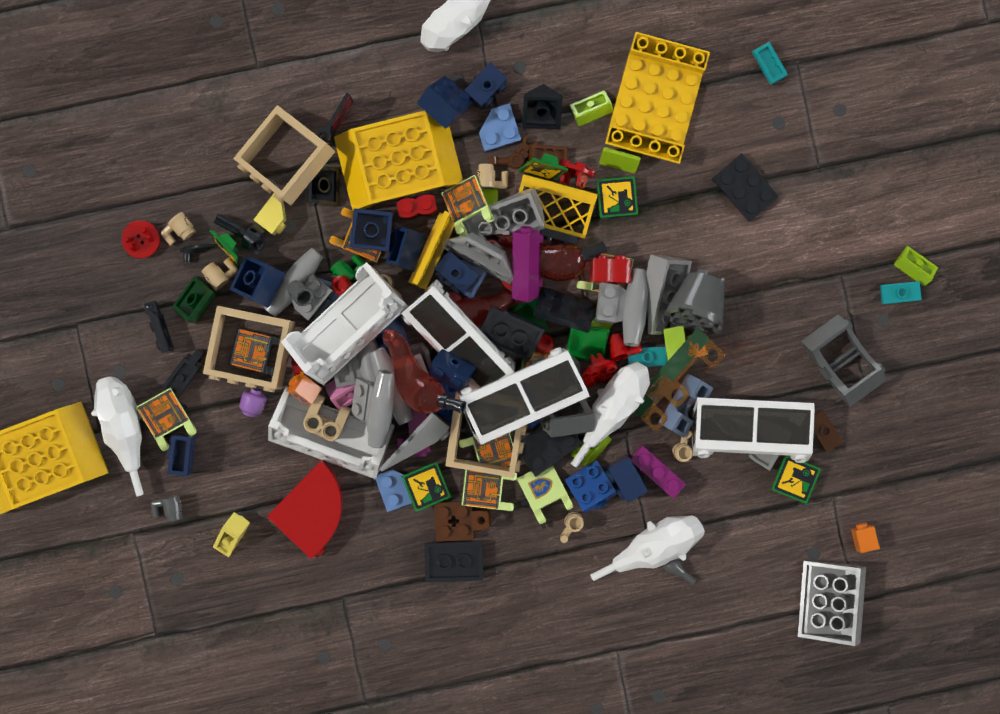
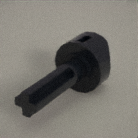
M222 214L216 215L214 223L242 238V247L255 254L262 251L265 246L264 229L255 224L247 229Z

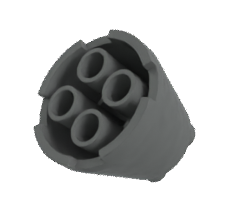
M703 269L689 273L669 303L665 316H669L670 322L674 325L684 326V329L694 332V330L699 328L701 331H706L708 335L719 334L724 323L725 279L711 276L708 271Z

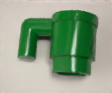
M355 254L351 257V260L357 265L354 269L340 259L330 270L334 273L335 277L345 275L352 283L356 279L357 269L364 265L365 262Z

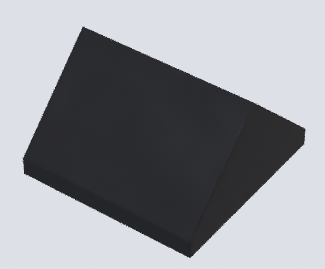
M323 166L306 187V203L309 206H339L340 168Z

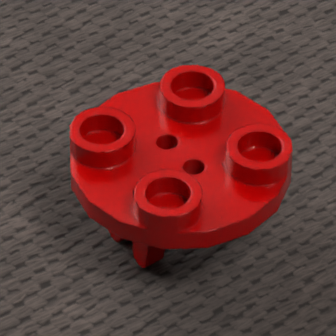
M560 159L559 165L568 168V171L562 174L560 182L568 185L571 177L575 175L577 176L576 186L583 189L588 178L594 179L596 171L587 168L586 164L576 162L573 165L568 160Z
M134 221L126 226L122 233L121 242L124 250L129 255L138 259L152 256L161 245L158 230L147 221Z
M601 353L597 354L598 359L591 355L590 361L592 365H587V369L581 375L585 386L590 388L602 381L603 383L609 382L617 370L616 362L605 360Z

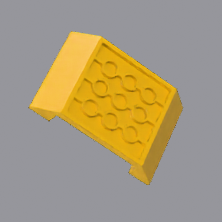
M635 32L605 144L680 164L685 147L684 141L710 52Z
M425 110L353 128L334 137L352 211H354V208L366 209L370 208L373 204L444 186L445 188L453 187L463 181L450 126L446 129L443 128Z
M82 402L53 410L0 431V514L109 473Z

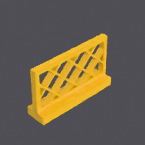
M523 174L519 192L523 191L524 186L529 188L535 187L536 190L542 191L538 194V197L547 192L554 199V201L545 206L541 201L542 209H544L549 218L545 221V228L585 239L598 194ZM564 197L569 198L572 206L563 211L557 201ZM556 202L561 212L550 217L546 207ZM582 202L590 204L589 211L581 216L576 206ZM575 208L579 218L569 223L564 213ZM562 214L567 224L561 228L556 227L553 219ZM581 219L584 224L583 233L574 232L571 224Z
M446 211L439 213L418 259L415 271L412 272L408 281L424 290L428 287L435 271L434 268L443 254V244L446 239L450 238L454 229L450 213Z

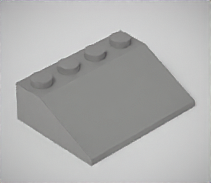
M803 561L798 637L851 646L861 643L866 566Z

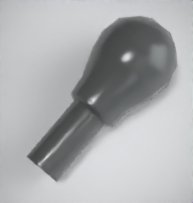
M678 559L663 565L667 573L682 577L691 585L695 583L696 578L685 571V568Z

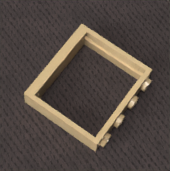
M277 105L233 159L239 163L237 167L245 174L248 171L251 173L249 177L257 184L261 181L263 189L268 193L273 191L275 193L273 197L280 203L284 200L291 206L335 151ZM286 122L317 148L281 191L249 163L281 124Z
M217 306L203 374L209 375V379L218 381L221 378H225L227 383L238 385L239 382L246 383L245 386L250 388H257V385L263 386V390L268 392H275V389L282 390L289 352L281 341L286 338L288 333L294 332L296 322ZM226 315L283 327L272 382L214 370Z
M456 391L455 399H458L457 395L461 392ZM492 393L476 400L478 402L519 408L518 414L529 410L524 398ZM453 411L445 466L514 478L516 472L520 471L521 461L518 460V456L522 454L524 442H521V436H525L527 425L515 430L510 467L458 459L456 456L462 414Z

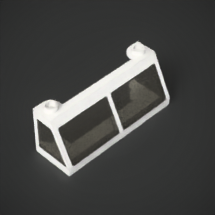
M437 279L401 313L403 320L408 325L412 324L438 353L444 349L476 366L468 387L471 386L472 389H478L514 373V360L510 356L504 358L505 353L503 351L500 352L449 298V294L447 292L443 294V285Z
M561 347L551 350L548 358L478 389H472L471 386L466 387L457 395L459 400L466 402L464 414L474 437L481 445L590 397L568 350L561 349Z
M697 397L691 413L692 420L694 421L692 424V456L708 458L714 452L790 455L791 459L795 460V462L804 463L813 454L814 403Z

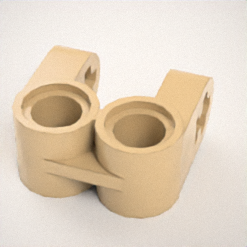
M318 394L308 409L303 426L306 431L319 435L328 441H333L342 434L352 409L343 405L335 421L320 414V410L326 397ZM311 418L318 420L319 425L317 428L310 425ZM330 425L336 428V434L333 436L327 432V427Z

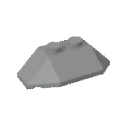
M469 233L445 240L443 244L445 250L450 251L509 285L511 284L514 276L507 253L501 245L486 241V238L478 233L476 235Z

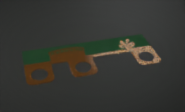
M699 328L691 334L651 379L650 385L643 397V404H640L635 410L638 416L654 431H658L667 421L666 415L656 406L664 396L675 407H679L688 398V391L678 380L698 357L711 368L716 367L724 358V352ZM714 349L718 352L719 357L715 362H710L707 359L709 350ZM673 390H682L683 398L680 401L672 399L671 394ZM653 413L660 414L661 423L659 425H653L650 422V416Z

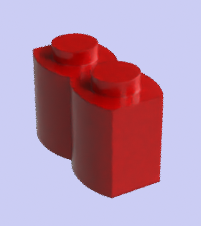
M422 195L416 199L405 198L396 203L399 217L403 220H411L419 215L431 216L438 212L434 195Z
M607 255L596 256V258L590 261V283H631V260L621 255L614 256V259H607Z

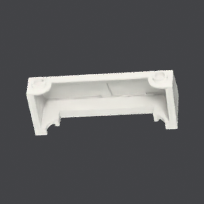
M367 262L357 269L355 274L357 281L302 333L299 331L290 332L281 341L303 372L322 385L327 383L408 307L405 301Z
M286 386L268 426V441L365 476L377 478L395 425L391 424L384 447L372 448L368 446L367 421H362L350 414L340 437L333 441H328L319 435L305 430L303 421L311 404L301 403L286 391L288 389ZM323 405L320 414L335 421L339 410ZM316 418L310 419V425L317 428L319 425ZM331 425L328 426V434L335 435L336 428Z

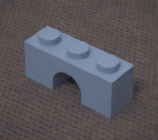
M687 373L658 423L684 438L694 422L688 418L689 408L696 403L697 397L708 398L713 387Z

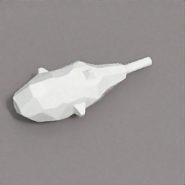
M447 0L422 25L420 42L428 51L441 52L449 50L453 43L465 36L481 21L491 0Z
M639 362L626 365L619 369L604 389H598L599 397L592 405V411L595 414L593 431L586 432L583 439L584 444L571 462V465L577 468L591 447H595L609 434L619 429L639 405L643 404V397L650 385L646 366Z
M115 377L99 379L96 383L94 410L91 412V415L98 417L104 443L114 451L125 471L130 473L136 496H141L144 492L137 470L140 467L142 434L139 420L142 417L137 412L134 397L123 382Z
M695 516L666 517L656 524L649 521L647 522V529L637 535L630 545L613 559L612 564L590 574V576L595 581L615 570L624 572L636 568L654 569L678 558L684 561L686 560V553L704 536L705 530L703 525Z

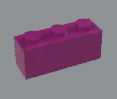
M640 445L629 457L636 467L671 498L674 499L686 486L680 478L644 446Z

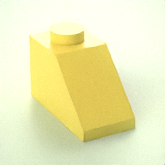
M273 193L254 218V221L271 234L276 235L277 233L280 234L286 226L284 224L286 222L284 200L280 203L273 197L275 194Z
M234 512L222 527L213 548L230 557L250 522Z

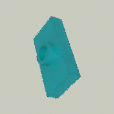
M770 42L752 51L755 60L770 85L788 75Z
M920 281L880 285L882 304L922 300Z
M666 347L642 348V352L628 357V365L639 362L646 367L664 366L667 363Z

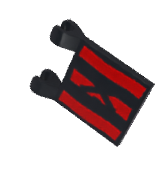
M347 92L328 125L317 133L319 138L322 133H326L321 139L325 140V142L331 139L330 147L334 145L335 133L354 102L351 95Z

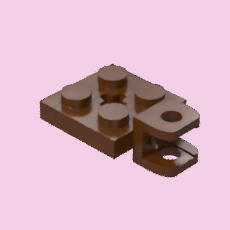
M462 501L434 504L436 541L474 540L475 531L485 530L492 525L491 511L488 509L473 510V507L462 506ZM452 516L459 519V523H456V526H453L449 521L452 519ZM480 517H483L485 522H482Z

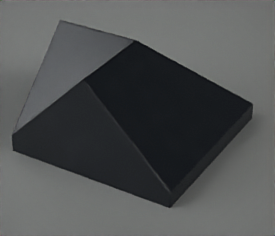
M545 84L525 93L523 97L522 128L560 130L563 96Z

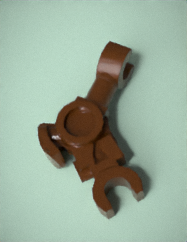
M526 135L523 138L522 146L519 145L513 154L508 155V158L489 156L488 164H493L494 166L508 165V167L514 170L521 168L525 165L524 160L529 157V145L526 143L529 136Z

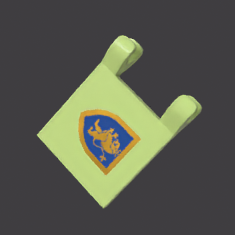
M553 465L537 477L530 471L517 478L539 524L546 522L541 508L559 499H562L567 510L574 507Z

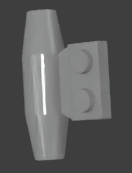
M311 247L290 267L284 275L270 307L264 306L265 310L276 317L293 303L294 309L308 321L314 318L334 291L319 279L322 285L313 292L312 301L306 306H298L289 296L287 286L294 280L302 282L306 287L312 284L309 281V276L315 274L323 259V256Z
M632 269L631 283H628L626 290L616 284L603 282L599 284L595 321L611 324L622 321L623 339L626 346L638 347L640 345L646 324L649 293L647 271L644 269Z
M376 338L334 375L336 389L355 385L356 378H364L375 383L376 378L369 353L379 349Z
M384 347L371 351L369 354L375 378L380 369H388L394 372L395 399L392 415L399 425L411 421L413 416L408 396L418 397L435 390L430 376L427 375L428 371L421 354L418 353L402 360L396 367Z
M380 369L378 371L375 383L364 378H356L351 415L362 421H367L368 446L372 448L384 447L391 426L395 399L394 372L388 369Z

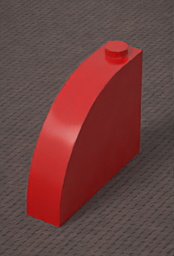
M321 460L267 516L310 559L314 556L318 558L326 550L324 546L336 532L342 516V491L339 481L330 466L324 460Z

